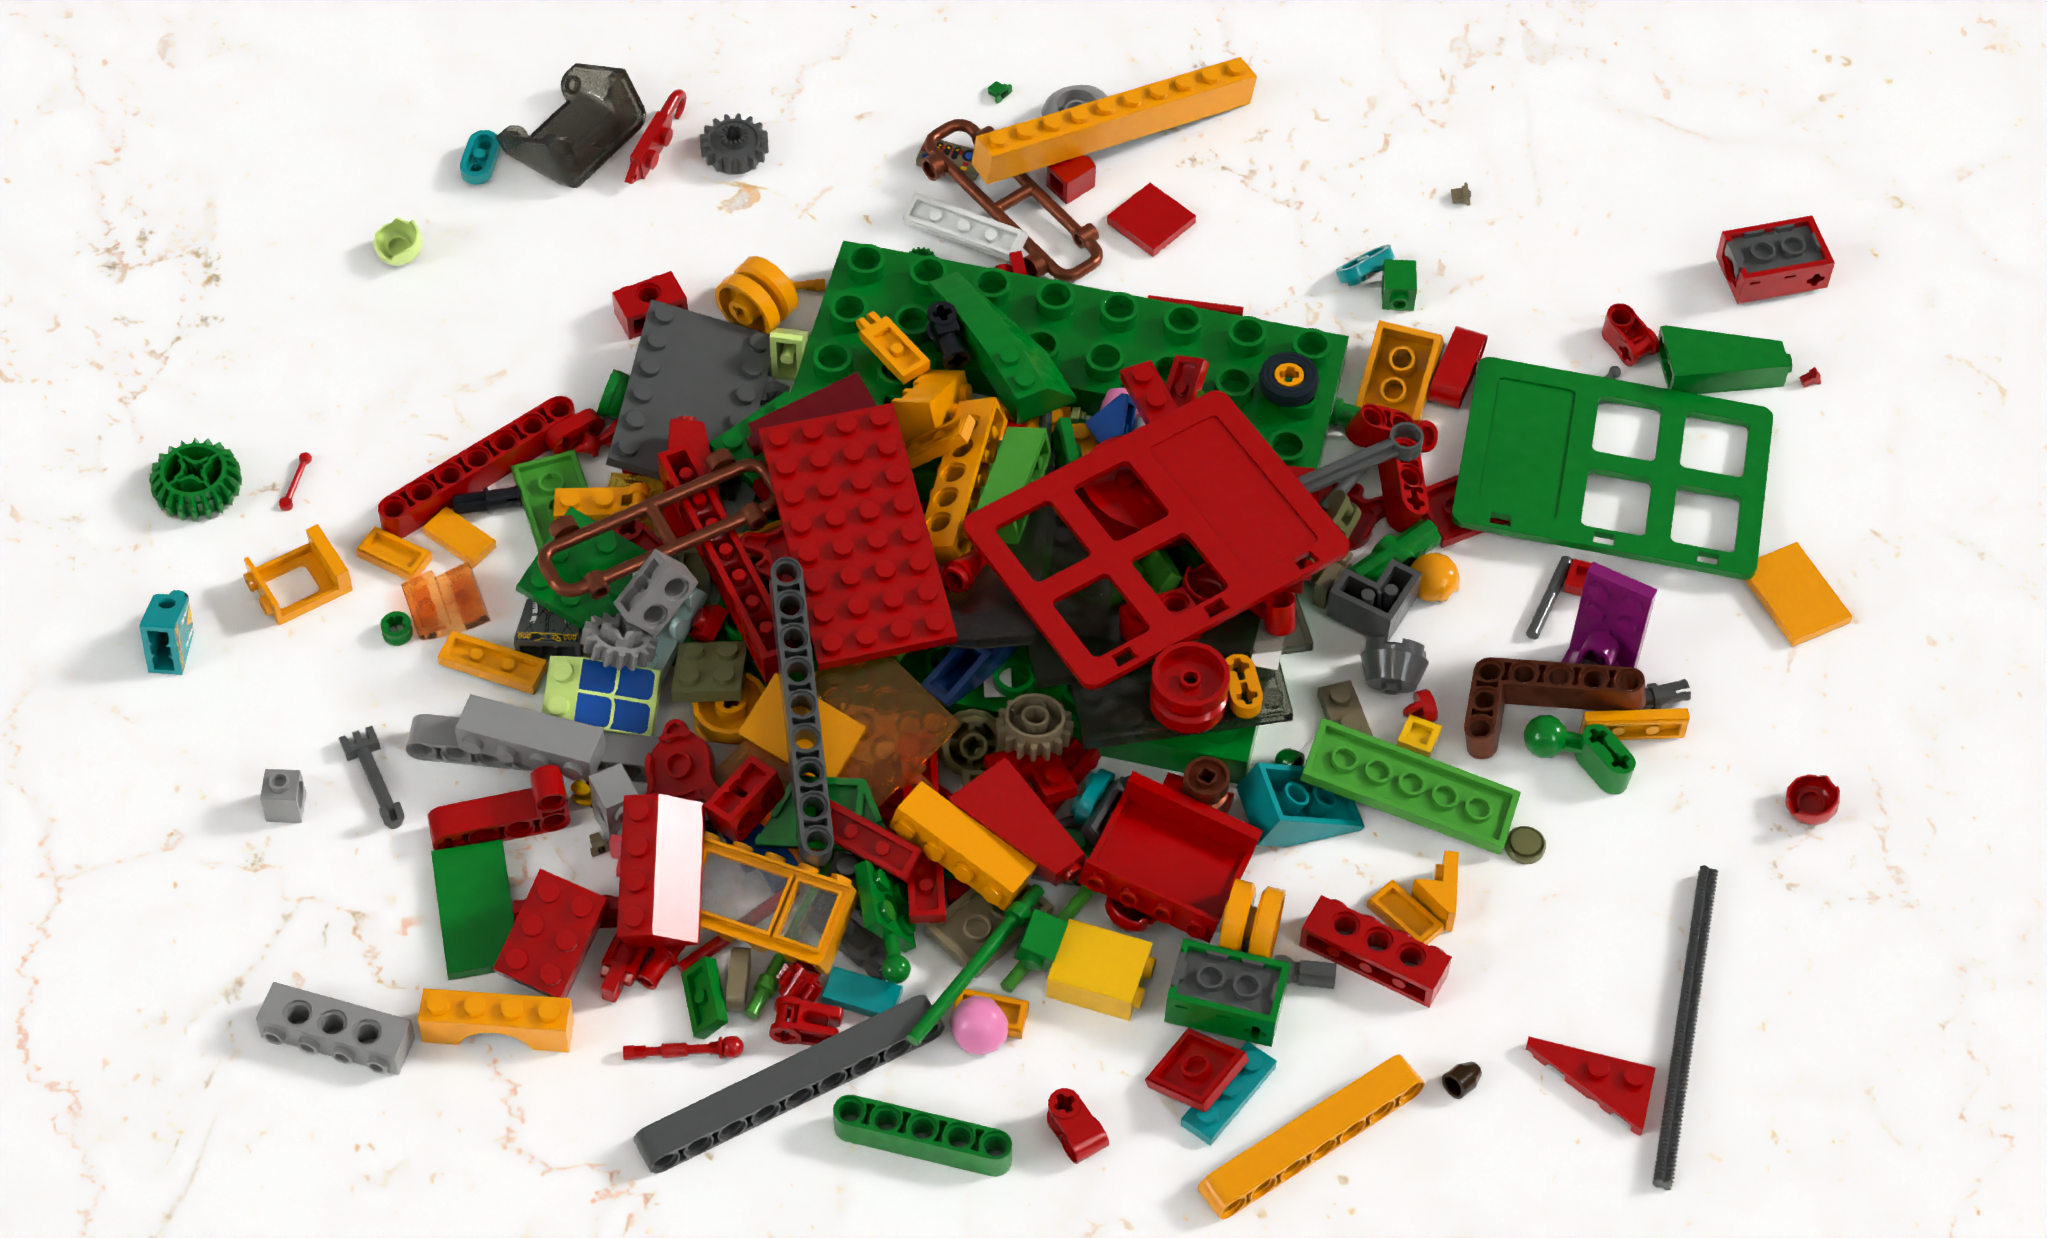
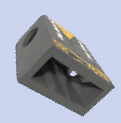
M528 598L514 636L515 650L545 659L547 662H549L550 656L582 657L580 628Z

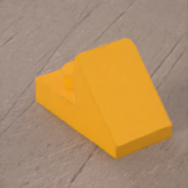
M1444 850L1442 864H1435L1434 880L1415 879L1411 896L1445 925L1444 931L1452 932L1457 906L1459 852Z

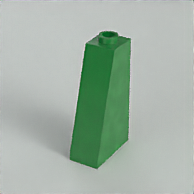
M1668 325L1660 326L1658 334L1660 351L1657 354L1667 389L1693 394L1784 387L1788 373L1792 372V358L1790 354H1786L1782 341Z

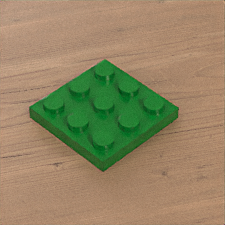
M571 506L565 513V515L574 517L579 528L596 522ZM610 530L555 554L552 557V564L561 579L566 583L572 584L581 581L587 573L593 570H600L602 572L648 551ZM550 535L545 544L553 540L552 535ZM538 553L516 585L515 591L583 630L585 622H591L593 615L602 619L603 613L607 612L611 617H615L617 613H620L613 603L631 581L633 574L609 583L610 592L598 600L592 599L589 593L573 598L563 597L550 588L541 573L537 562Z

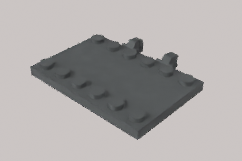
M651 299L605 465L660 480L657 453L667 450L670 418L676 419L678 416L686 415L695 417L697 421L704 422L710 443L759 410L760 405H765L766 402L769 403L785 391L789 392L790 386L774 381V378L767 376L771 363L770 334ZM738 476L718 484L721 498L735 502L741 479Z

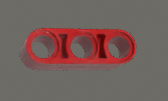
M1460 326L1455 327L1432 379L1427 400L1457 410L1460 409L1478 368V363L1483 356L1488 335Z

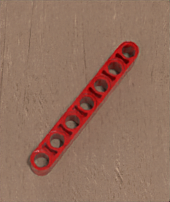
M565 396L552 397L386 496L378 505L381 528L400 538H404L426 525L444 507L447 506L452 509L453 495L482 491L484 487H489L512 473V465L532 461L550 449L544 444L545 434L552 426L575 414L574 403Z

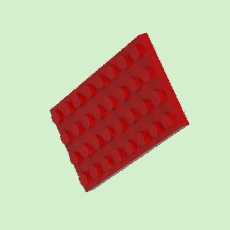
M889 403L760 428L759 438L789 557L797 560L803 570L810 639L818 671L957 643L956 629L894 404Z

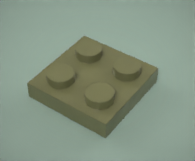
M745 642L679 643L671 687L673 703L742 701L750 653Z

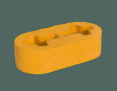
M1230 655L1225 659L1230 670V686L1228 691L1230 708L1237 717L1243 719L1253 718L1260 713L1263 701V693L1252 659L1246 655ZM1234 668H1239L1240 672L1244 673L1243 680H1239L1237 672L1233 671ZM1242 692H1246L1247 699L1252 704H1246L1244 700H1241Z

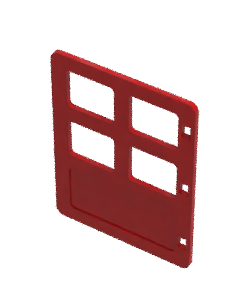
M1218 390L1210 391L970 513L963 522V531L1079 683L1084 688L1096 690L1156 659L1168 646L1179 642H1187L1347 556L1350 546L1349 540L1231 398L1226 393ZM1122 466H1127L1158 502L1167 516L1122 540L1116 541L1109 536L1075 493V490ZM1043 506H1050L1090 556L1043 581L1037 582L1032 579L996 531ZM1179 538H1185L1227 589L1179 615H1174L1168 610L1132 563ZM1309 555L1315 561L1302 569H1299L1296 562ZM1101 579H1108L1148 628V631L1102 656L1095 657L1091 655L1053 605ZM1219 603L1225 608V610L1212 617H1209L1206 612L1207 609ZM1129 651L1134 658L1118 666L1114 659Z

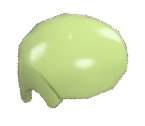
M397 217L391 223L383 225L375 233L373 246L382 261L390 265L401 266L411 263L420 254L423 240L420 229L413 219L408 222Z

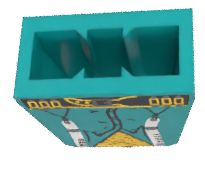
M173 590L169 594L157 593L152 596L139 625L148 673L183 675L194 633L189 596L181 590Z

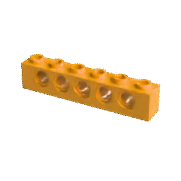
M996 397L959 401L956 414L952 417L953 420L969 413L976 423L967 444L943 455L941 464L937 467V477L934 487L930 491L929 504L924 514L937 563L942 566L970 552L972 548L971 541L963 531V522L965 517L972 512V509L977 508L980 500V488L987 482L989 465L995 461L997 444L999 440L1003 439L1008 422Z

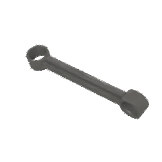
M1400 422L1392 427L1388 439L1298 477V480L1311 494L1392 458L1400 461H1412L1421 453L1424 439L1423 431L1414 423ZM1408 437L1417 444L1406 447L1398 444L1395 439Z

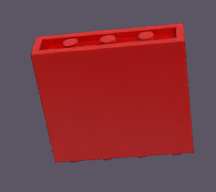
M1132 771L1124 792L1090 857L1085 860L1078 883L1087 886L1094 892H1100L1115 899L1126 907L1143 912L1161 923L1169 924L1184 931L1193 938L1210 943L1222 919L1235 879L1242 878L1263 830Z

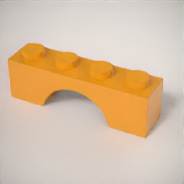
M423 988L417 1021L422 1042L459 1045L463 1039L474 1034L497 1033L519 1039L532 1050L569 1052L574 1015L571 998Z

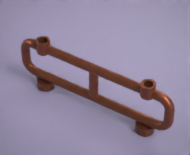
M954 119L935 128L927 135L924 144L929 156L922 159L921 166L925 175L930 180L936 181L947 173L994 220L1018 229L1021 228L1004 211L1032 196L1072 235L1074 243L1079 248L1085 247L1091 254L1090 258L1074 268L1065 269L1060 267L1028 236L1023 246V249L1029 254L1023 257L1027 275L1042 277L1048 272L1058 280L1074 281L1094 271L1101 264L1103 251L1096 241L1099 238L1096 227L1091 223L1081 227L1027 173L1013 177L1022 187L994 202L937 146L938 141L957 131L967 133L975 145L976 136L995 131L993 127L988 125L980 129L969 120Z
M718 449L711 453L705 461L710 473L589 525L579 528L573 516H561L555 519L549 526V532L553 540L545 544L539 552L537 561L539 569L555 593L563 597L572 598L589 593L592 599L598 600L610 592L609 583L637 572L655 549L672 557L743 525H747L750 531H758L767 524L768 519L766 515L777 510L766 463L754 458L736 461L729 449ZM745 472L757 473L769 490L770 497L766 501L759 504L757 502L748 503L740 512L678 539L659 510ZM647 515L664 544L602 572L600 570H593L587 573L581 581L572 584L564 582L552 564V557L555 554Z

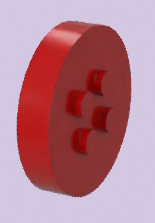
M1119 435V436H1115V437L1109 438V439H1107V440H1105V441L1099 443L1098 445H1096L1090 452H1092V451H1094V450H1096V449H1098V448H1100V447H1102V446H1104V445H1106V444H1108V443H1110V442H1112V441H1114V440H1116V439H1118V438H1120V437H1122V436H1124V435ZM1122 466L1077 489L1078 497L1109 536L1116 541L1122 540L1167 516L1166 512L1127 466ZM1179 538L1158 550L1179 547L1189 543V541L1185 538Z

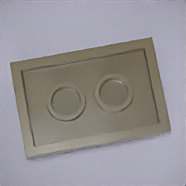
M1028 884L1014 901H1020L1031 885ZM970 888L946 908V922L928 923L925 926V933L964 968L1005 919L1007 909L1003 911L996 905L987 902L980 893ZM1042 896L1030 910L1031 914L1036 908L1052 915L1054 905ZM1027 921L1021 927L1017 926L975 978H978L1019 943Z

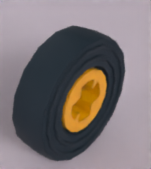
M1280 352L1270 356L1263 363L1259 373L1260 391L1264 397L1273 404L1282 407H1298L1306 404L1314 397L1319 383L1318 371L1314 363L1304 355L1294 352ZM1286 377L1293 378L1292 382H1286Z

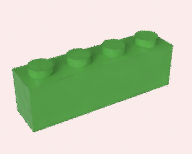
M1007 427L1003 439L998 441L995 461L989 465L987 482L980 488V500L977 508H973L972 512L1044 476L1052 455L1046 428ZM1030 514L996 531L1005 544L1019 545Z

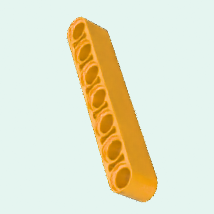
M1395 1055L1211 1172L1200 1182L1197 1190L1221 1220L1227 1219L1411 1101L1422 1091L1425 1082L1402 1055Z

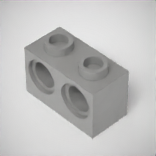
M655 549L613 604L627 622L657 637L665 625L670 622L672 616L685 599L691 595L699 582L685 564Z

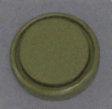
M1519 826L1512 829L1508 833L1505 843L1507 855L1513 861L1520 864L1538 862L1543 857L1546 849V840L1542 833L1529 826Z

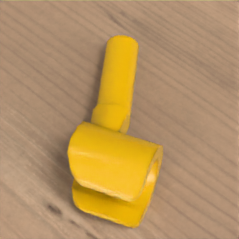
M582 780L573 782L570 789L576 794L572 795L571 799L584 807L591 805L590 786Z

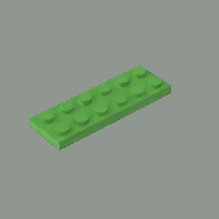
M1322 718L1319 723L1300 781L1501 855L1521 794V791Z

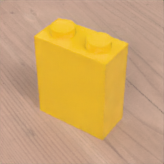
M1069 918L1068 926L1047 977L1046 997L1130 1021L1134 1008L1140 1010L1146 994V988L1142 987L1145 978L1151 979L1155 970L1157 958L1152 957L1153 942Z

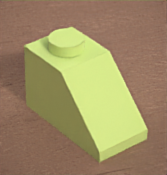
M776 328L770 332L772 378L795 381L810 338V332Z

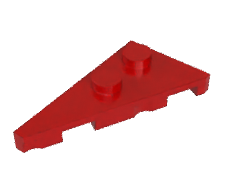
M1528 1036L1525 1050L1531 1052L1537 1061L1544 1066L1550 1064L1565 1076V1082L1586 1098L1596 1101L1599 1107L1609 1115L1613 1112L1631 1125L1630 1131L1634 1134L1642 1135L1655 1067Z

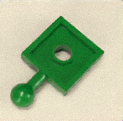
M864 860L854 865L864 927L884 940L887 958L882 964V974L888 982L899 984L904 982L911 972L910 963L907 958L901 955V951L906 953L916 948L914 937L916 926L909 923L908 889L904 883L897 881L883 869H879L869 861Z

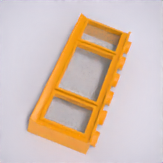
M705 831L700 931L702 928L713 931L720 938L729 942H734V939L746 942L753 949L762 953H766L769 950L781 954L787 961L795 964L799 960L814 965L822 974L828 975L859 898V893L851 885L852 881L836 873H832L830 877L818 874L819 870L806 863L799 862L797 867L787 864L784 857L772 852H766L765 856L753 853L754 849L738 841H733L732 845L720 842L721 838Z

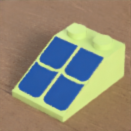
M550 656L542 713L604 728V732L654 736L663 672L636 666L635 671H631L627 666H623L620 671L610 665L604 667L602 660L592 661L591 658Z

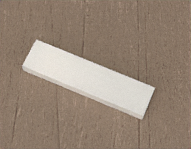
M916 192L902 217V221L906 225L1009 261V253L1021 251L1028 238V234L1024 230Z

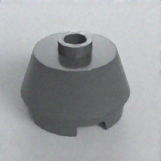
M1383 636L1367 639L1365 650L1360 654L1366 684L1387 695H1400L1401 693L1415 691L1429 665V661L1426 659V651H1424L1425 646L1405 638L1402 639V643H1384L1385 637Z

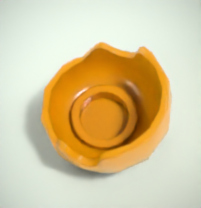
M1437 552L1424 554L1417 558L1410 566L1422 573L1418 594L1419 599L1427 602L1447 601L1454 591H1459L1460 576L1458 568L1448 556Z

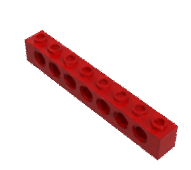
M689 442L657 453L659 476L666 491L706 475ZM713 487L673 503L688 534L728 517ZM734 529L697 545L695 548L765 683H768L775 673L779 674L770 596ZM792 639L785 642L788 647L797 648Z

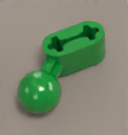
M1539 715L1531 719L1525 727V747L1533 755L1539 758H1553L1563 750L1573 752L1578 764L1603 791L1609 794H1620L1627 789L1636 766V761L1629 750L1607 727L1600 724H1591L1584 729L1582 734L1569 732L1566 730V726L1552 715Z

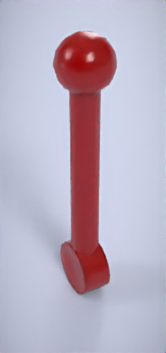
M303 452L299 455L300 463L287 494L279 500V506L282 511H289L293 508L292 497L306 465L312 461V456L308 452Z

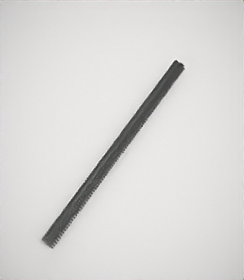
M1706 865L1700 866L1699 875L1697 876L1684 977L1682 978L1680 1004L1678 1005L1677 1024L1675 1025L1676 1032H1674L1673 1052H1671L1669 1079L1667 1080L1663 1120H1661L1660 1140L1658 1141L1659 1148H1657V1161H1655V1173L1653 1174L1654 1181H1652L1656 1188L1662 1187L1665 1190H1671L1670 1187L1674 1183L1672 1179H1675L1673 1171H1676L1674 1167L1677 1166L1675 1164L1677 1160L1675 1159L1678 1158L1676 1156L1678 1154L1677 1150H1679L1677 1146L1680 1145L1678 1144L1680 1142L1678 1138H1681L1679 1130L1682 1129L1680 1127L1682 1123L1680 1122L1683 1121L1681 1118L1684 1117L1682 1115L1684 1111L1682 1110L1685 1109L1683 1106L1685 1105L1684 1101H1686L1684 1099L1686 1097L1685 1093H1687L1686 1089H1688L1686 1086L1688 1085L1687 1081H1689L1687 1079L1689 1077L1688 1073H1690L1689 1065H1691L1690 1061H1692L1690 1058L1692 1057L1691 1053H1693L1691 1051L1694 1045L1692 1043L1694 1041L1693 1038L1695 1037L1693 1034L1696 1033L1694 1031L1696 1027L1694 1026L1697 1025L1694 1022H1697L1695 1018H1698L1696 1014H1698L1697 1010L1699 1008L1697 1006L1700 1005L1698 1002H1700L1699 998L1701 997L1699 995L1702 990L1700 988L1702 984L1700 983H1703L1701 979H1703L1702 975H1704L1703 971L1705 970L1703 968L1706 963L1704 961L1706 957L1704 956H1707L1705 953L1707 952L1706 948H1708L1707 941L1709 938L1707 937L1710 936L1707 933H1710L1709 929H1711L1710 922L1712 920L1710 918H1712V915L1710 914H1713L1711 910H1713L1712 907L1714 906L1712 904L1714 900L1712 899H1715L1713 895H1715L1714 892L1717 887L1715 884H1717L1716 880H1718L1716 877L1719 871Z

